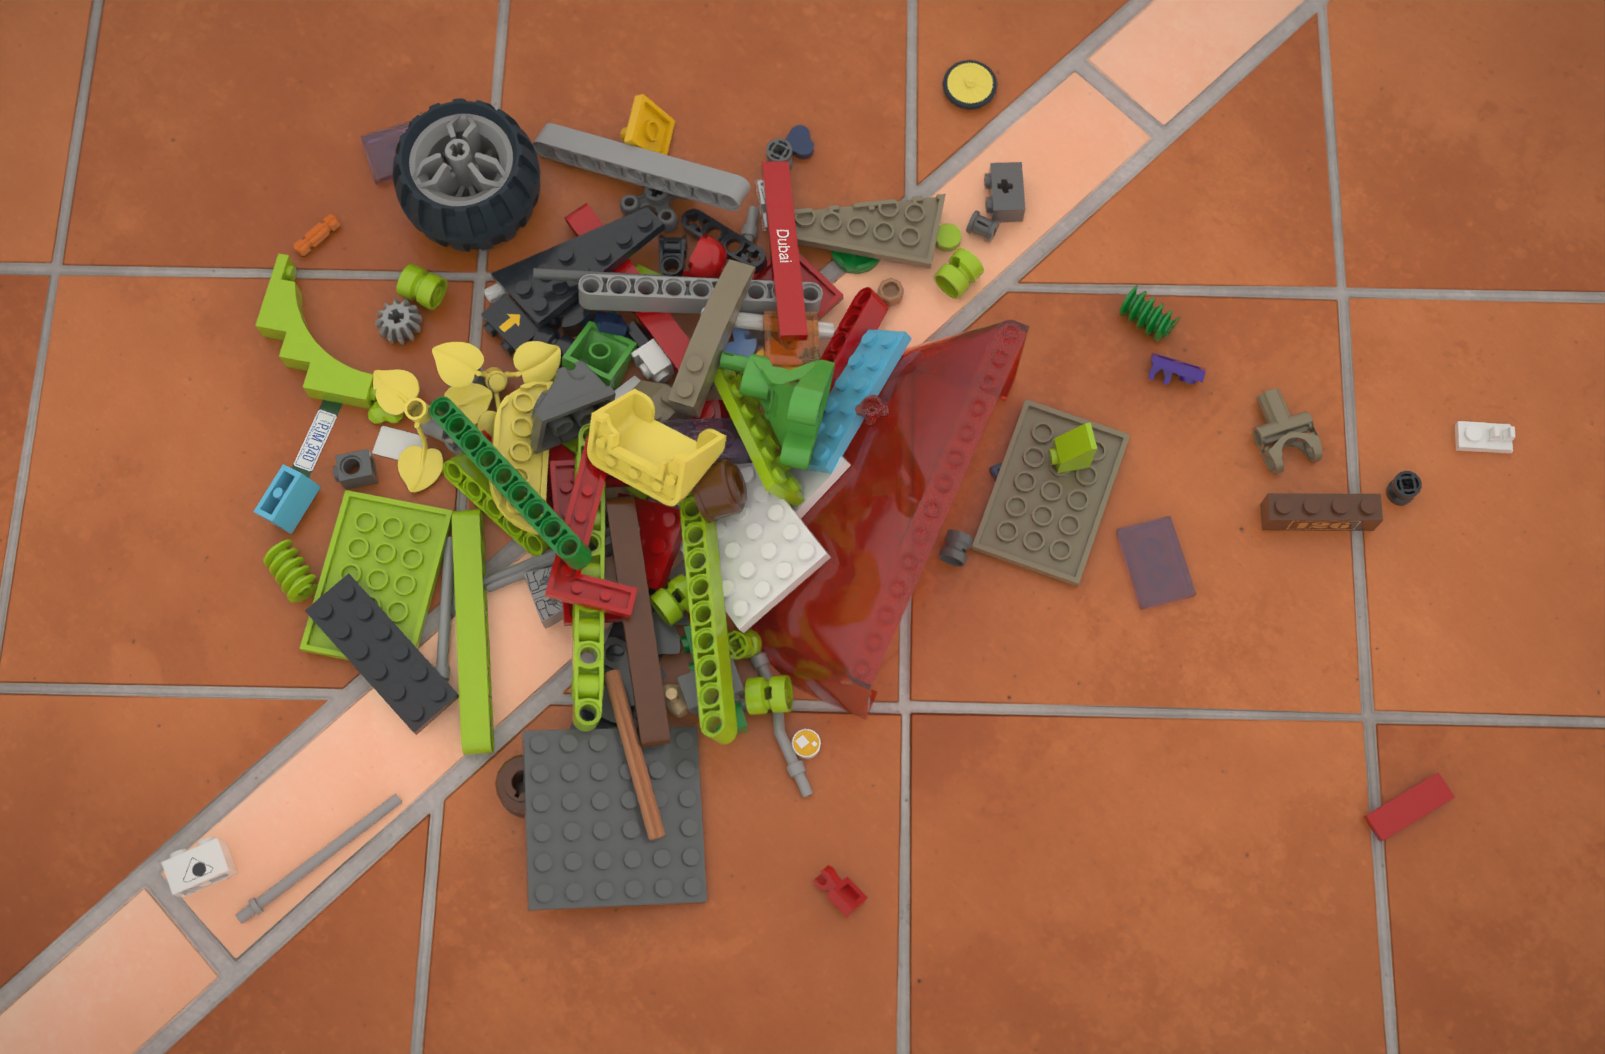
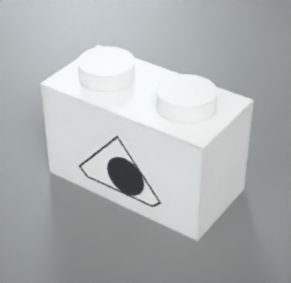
M208 837L199 841L197 847L188 851L187 849L175 851L169 855L170 859L161 862L172 895L184 898L238 874L226 841L215 837Z

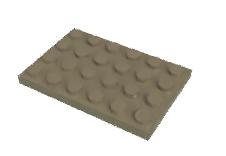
M1025 399L971 550L1078 587L1130 434ZM1091 422L1097 445V451L1089 468L1057 473L1056 466L1051 465L1048 455V449L1051 448L1054 438Z

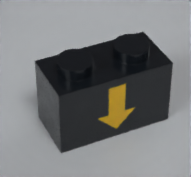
M507 294L481 314L485 322L483 328L492 338L495 336L499 338L502 342L500 346L509 356H512L523 343L532 341L539 330L534 322Z

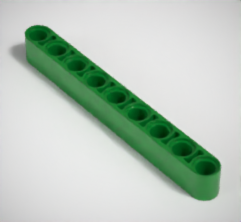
M445 396L436 398L429 408L432 418L564 562L576 570L586 567L592 558V553L588 546L451 399Z

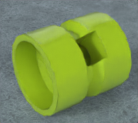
M959 248L948 259L949 264H944L933 277L937 286L953 299H959L969 289V283H974L984 273L980 260L964 248Z
M410 263L404 268L398 279L396 292L410 301L416 300L421 306L434 310L440 305L445 296L447 280L437 274H428L426 269Z
M681 573L668 582L667 589L660 588L649 597L655 611L670 627L683 618L684 611L689 612L687 580ZM677 594L682 601L678 603L673 596Z
M789 675L771 676L769 681L765 677L747 678L745 683V702L748 713L750 715L767 714L769 709L773 713L791 712L793 708V688Z

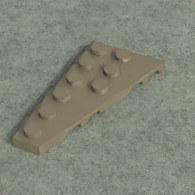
M946 193L937 194L936 197L931 198L917 196L912 197V200L903 201L888 199L853 203V206L846 207L832 205L827 209H794L797 242L800 245L931 269Z

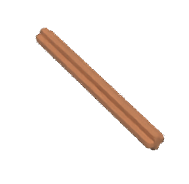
M618 669L610 670L604 674V679L647 835L650 840L660 839L665 835L621 673Z

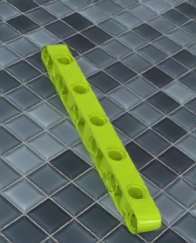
M590 423L582 426L579 431L576 444L574 483L585 446L583 438L589 435ZM605 483L589 543L596 547V550L591 552V561L581 572V574L604 579ZM573 604V723L580 731L587 732L593 730L598 725L602 714L604 612ZM590 653L594 656L595 662L591 664L584 663L580 655ZM590 710L593 712L595 719L589 722L584 721L580 717L579 712Z

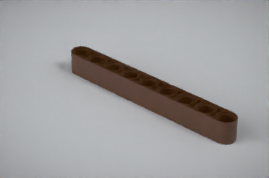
M634 495L605 499L616 581L619 584L638 588L630 619L622 617L641 748L671 744Z

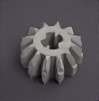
M394 298L393 304L390 306L384 302L385 310H377L379 319L375 320L380 336L387 338L391 344L398 340L400 344L404 345L406 338L414 341L413 333H421L419 324L423 321L421 315L418 314L417 306L411 305L406 299L399 303L398 299Z

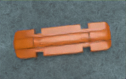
M328 214L322 219L324 221L322 224L320 222L303 235L305 237L303 240L300 238L293 244L294 249L299 255L305 256L311 251L310 247H316L330 235V230L335 231L340 226L339 220L333 214Z

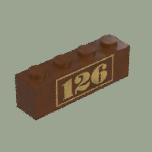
M1268 493L1260 504L1262 530L1374 531L1383 521L1381 494Z

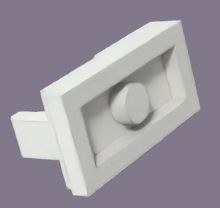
M1458 421L1454 425L1456 451L1513 452L1512 441L1515 439V427L1510 426V424Z

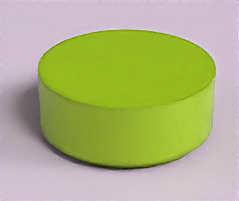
M953 224L939 226L936 246L946 252L957 249L961 242V231Z

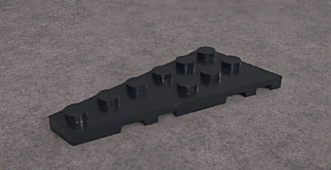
M646 207L491 273V276L520 308L542 328L578 299L579 282L533 279L534 268L612 272L666 228L664 223Z

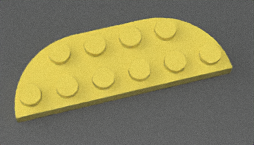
M534 381L521 385L519 389L503 399L493 422L492 444L546 501L549 449L535 454L531 448L530 436L533 425L531 416L540 394L543 391L549 390L553 381ZM489 480L492 498L503 516L518 528L539 535Z

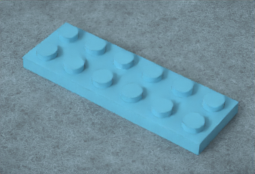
M868 329L863 335L860 344L849 358L848 364L840 377L835 381V385L829 393L808 470L832 474L840 457L843 456L912 338L907 332Z

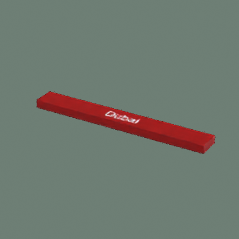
M763 161L761 168L779 341H807L808 331L789 162Z

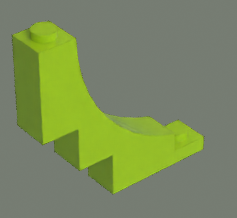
M278 253L255 325L263 337L284 341L279 357L286 367L307 371L303 389L310 398L370 409L374 401L377 400L375 396L376 389L374 390L373 374L346 366L334 359L316 343L305 320L302 292L297 284L293 282L296 278L297 268L289 255Z

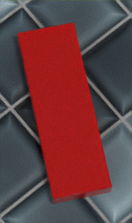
M1438 772L1365 815L1364 819L1379 842H1382L1454 799L1455 796Z

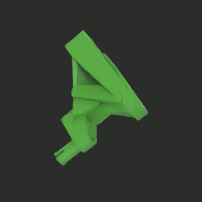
M723 351L719 368L743 373L739 393L758 398L765 410L764 416L770 421L782 448L779 464L807 471L829 396L835 362L822 359L815 360L789 370L772 366L769 358L751 353L750 357ZM802 378L795 386L784 385V383Z

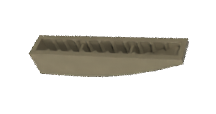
M730 259L726 264L698 321L669 394L668 401L674 411L696 418L700 417L718 370L721 355L726 349L756 269L754 266Z

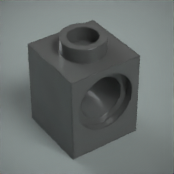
M369 449L335 456L337 465L333 466L334 478L336 482L342 484L345 490L378 484L375 459ZM360 466L358 472L349 474L351 468Z

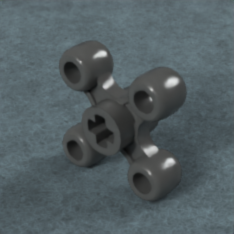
M645 187V192L640 196H624L620 201V210L625 217L648 207L664 223L666 229L663 232L670 233L675 231L678 226L677 214L674 210L670 209L671 202L678 198L683 200L689 199Z

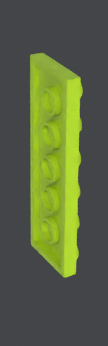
M718 367L713 381L765 490L786 500L795 507L799 506L805 501L800 491L802 486L797 478L792 475L791 467L779 464L781 455L779 448L781 446L777 437L771 433L769 428L771 426L770 421L765 418L759 408L761 405L758 398L739 393L743 373Z

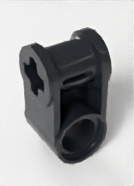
M660 235L659 267L661 275L682 276L687 259V235H682L681 238ZM669 269H677L675 272H667Z

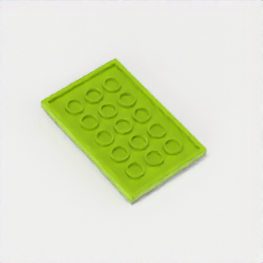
M345 490L313 603L349 573L418 649L441 567L446 540L451 530L453 510ZM309 616L300 650L348 660Z

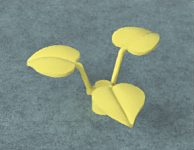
M529 341L520 345L514 353L513 363L519 371H506L503 373L497 367L488 368L486 371H478L484 363V356L476 346L466 342H447L432 348L438 373L446 384L456 388L466 387L473 382L474 375L483 377L484 384L489 390L493 391L497 410L501 404L499 392L506 388L507 378L522 375L525 384L534 381L549 382L556 374L561 360V349L559 346L540 341ZM485 411L478 419L477 428L480 431L485 430L492 437L496 412Z
M399 369L375 370L373 373L374 390L376 389L375 396L380 407L391 415L398 416L405 412L406 416L415 422L414 427L418 431L422 448L417 445L407 447L399 456L398 471L410 492L423 491L438 480L442 474L444 464L443 455L439 450L434 448L428 449V443L421 427L422 424L429 422L432 417L429 413L430 405L417 398L420 386L417 378L412 373ZM471 383L466 387H450L444 396L451 399L476 425L481 414L488 411L493 393L483 385Z

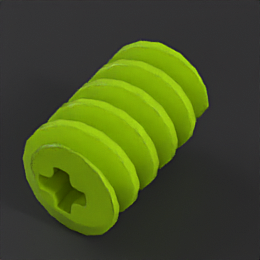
M287 539L271 547L266 553L263 563L269 568L270 574L275 576V581L278 585H281V590L287 594V599L291 603H298L316 593L318 584H312L316 581L317 577L315 574L308 575L311 571L310 566H302L305 559L297 557L299 550L297 548L290 549L293 546V541Z

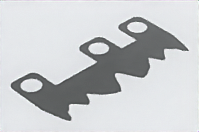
M667 579L664 589L668 588V582L671 581L670 579ZM677 594L673 596L678 603L682 601ZM654 610L652 618L658 654H678L680 652V636L675 625L689 624L685 611L683 612V618L670 627ZM609 637L604 643V664L620 671L631 707L635 704L626 642L616 637ZM614 644L620 645L624 650L622 659L617 662L609 661L605 654L607 648ZM660 667L661 678L663 680L666 677V674ZM604 685L601 717L617 723L607 686ZM633 718L635 726H638L637 721Z

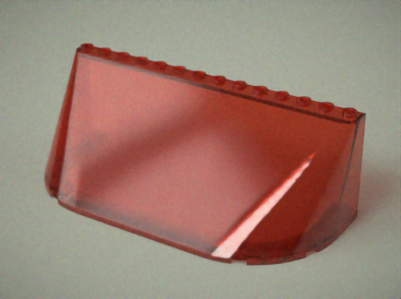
M1006 320L905 349L843 454V457L851 466L801 518L831 558L751 626L752 630L759 634L762 641V653H766L770 664L781 675H789L792 685L799 690L865 720L867 719L878 694L877 691L872 689V684L998 399L1006 402L1017 376L1029 326L1015 320Z

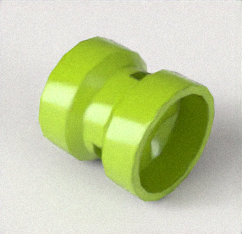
M747 630L744 633L742 631L728 633L730 658H752L760 652L762 641L757 632Z

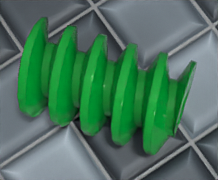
M1136 285L1122 302L1119 314L1123 317L1129 313L1128 321L1130 323L1138 319L1136 325L1138 329H1142L1147 325L1145 334L1149 336L1155 332L1154 341L1159 342L1172 332L1181 317L1179 316L1172 321L1173 311L1169 310L1163 314L1164 304L1162 303L1155 308L1153 305L1156 298L1152 297L1145 301L1147 292L1143 291L1137 295L1138 285Z

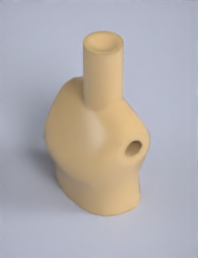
M677 683L664 685L663 691L667 709L678 718L684 717L689 710L680 685Z

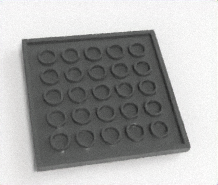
M697 727L669 728L671 744L642 748L665 835L656 840L648 838L618 729H593L587 732L580 731L579 729L530 730L522 732L528 911L707 902Z

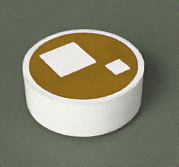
M802 729L794 735L792 747L799 758L811 759L819 753L821 740L815 731Z

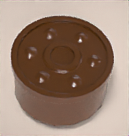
M727 458L716 460L692 489L696 505L702 517L708 523L716 522L718 519L742 512L747 500V488L744 477L738 466L734 465Z
M522 754L513 756L504 762L497 773L495 786L497 795L506 810L517 817L525 819Z

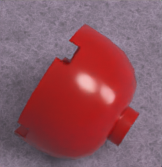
M704 233L688 261L689 269H685L682 276L719 278L727 261L725 247L717 239Z

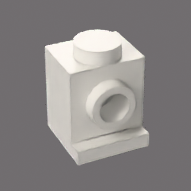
M654 338L631 353L635 366L639 367L647 380L652 378L654 382L666 383L674 374L671 361Z

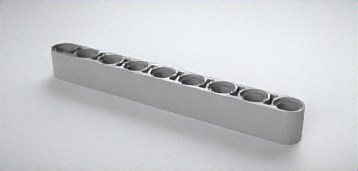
M546 123L533 142L536 153L544 158L729 211H737L751 188L745 178L733 173L553 123Z
M586 274L581 277L578 283V299L580 305L589 310L701 314V310L706 306L718 279ZM751 280L740 312L777 316L773 281ZM802 282L806 318L814 317L820 310L823 295L822 288L816 283Z

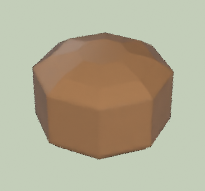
M889 278L881 281L877 294L891 307L901 302L904 289L900 281Z

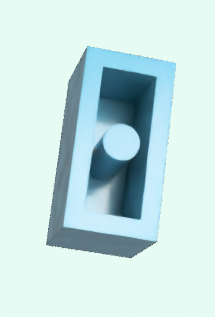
M283 464L253 512L271 524L292 534L321 486L304 474Z

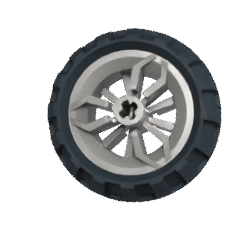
M463 98L452 99V102L441 105L437 103L430 106L428 111L421 116L417 115L411 120L406 133H402L396 146V155L393 160V182L402 210L410 222L419 231L423 232L426 237L445 247L450 245L458 251L470 252V249H481L484 251L492 249L496 244L503 241L506 243L516 235V231L520 227H524L531 218L533 208L539 198L540 166L536 151L528 135L510 115L500 109L496 111L491 104L476 100V102L466 101Z

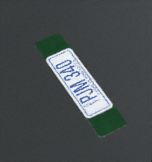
M322 401L292 469L304 474L308 478L310 477L343 405L342 403Z

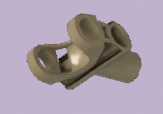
M1272 389L1259 395L1256 400L1266 424L1253 428V438L1270 472L1278 474L1284 471L1282 448L1286 446L1297 447L1304 455H1307L1312 463L1320 461L1322 458V447L1320 438L1313 426L1311 415L1305 411L1291 416L1280 389ZM1297 438L1304 439L1305 442H1298L1296 440ZM1276 442L1271 449H1269V446L1264 447V445Z

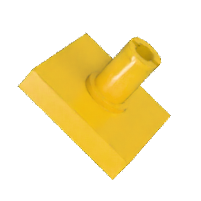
M644 94L635 95L628 127L622 128L621 139L628 145L667 155L675 120Z

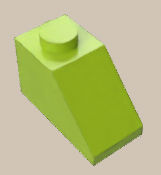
M1091 422L1054 438L1051 448L1048 449V455L1051 465L1056 466L1057 473L1089 468L1097 451Z

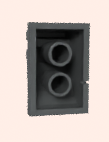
M584 361L575 362L573 364L575 366L574 370H568L566 367L557 369L556 379L549 390L543 391L540 394L531 416L533 425L530 446L535 454L559 446L561 442L564 444L577 439L582 426L591 423L592 413L615 400L616 393L611 385L606 386Z

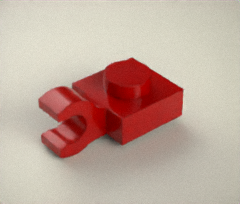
M830 865L826 866L821 871L822 874L813 880L819 889L830 891L826 896L846 917L859 908L868 898L848 877L842 880Z

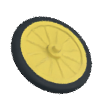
M964 60L952 65L947 70L943 78V91L948 100L954 105L963 109H977L987 105L994 98L997 91V79L994 72L984 63L975 60Z

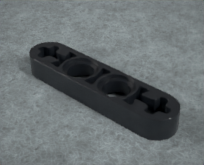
M689 209L683 213L681 217L682 226L685 232L699 241L704 233L708 234L710 231L718 230L721 234L716 239L725 247L728 260L754 266L756 268L754 274L760 273L766 268L767 258L761 247L698 209ZM691 220L694 221V222L698 220V222H699L700 226L702 227V229H700V227H699L697 224H695V223H692V224L690 225L689 222H690ZM737 242L741 244L740 249L735 252L727 250L731 243ZM748 256H750V257L753 258V259H756L757 257H759V261H758V262L752 261V262L750 263V260H749V257H748Z

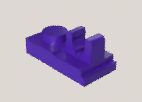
M1152 353V365L1148 377L1150 380H1153L1154 375L1160 369H1163L1165 374L1163 384H1169L1173 373L1180 375L1179 380L1195 384L1196 381L1203 382L1206 371L1205 368Z

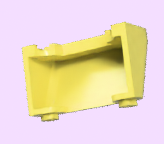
M636 389L627 392L593 412L587 446V455L591 463L600 470L668 506H675L686 498L722 454L725 447L726 435L716 430L705 429L699 434L697 441L654 420L655 406L649 396Z

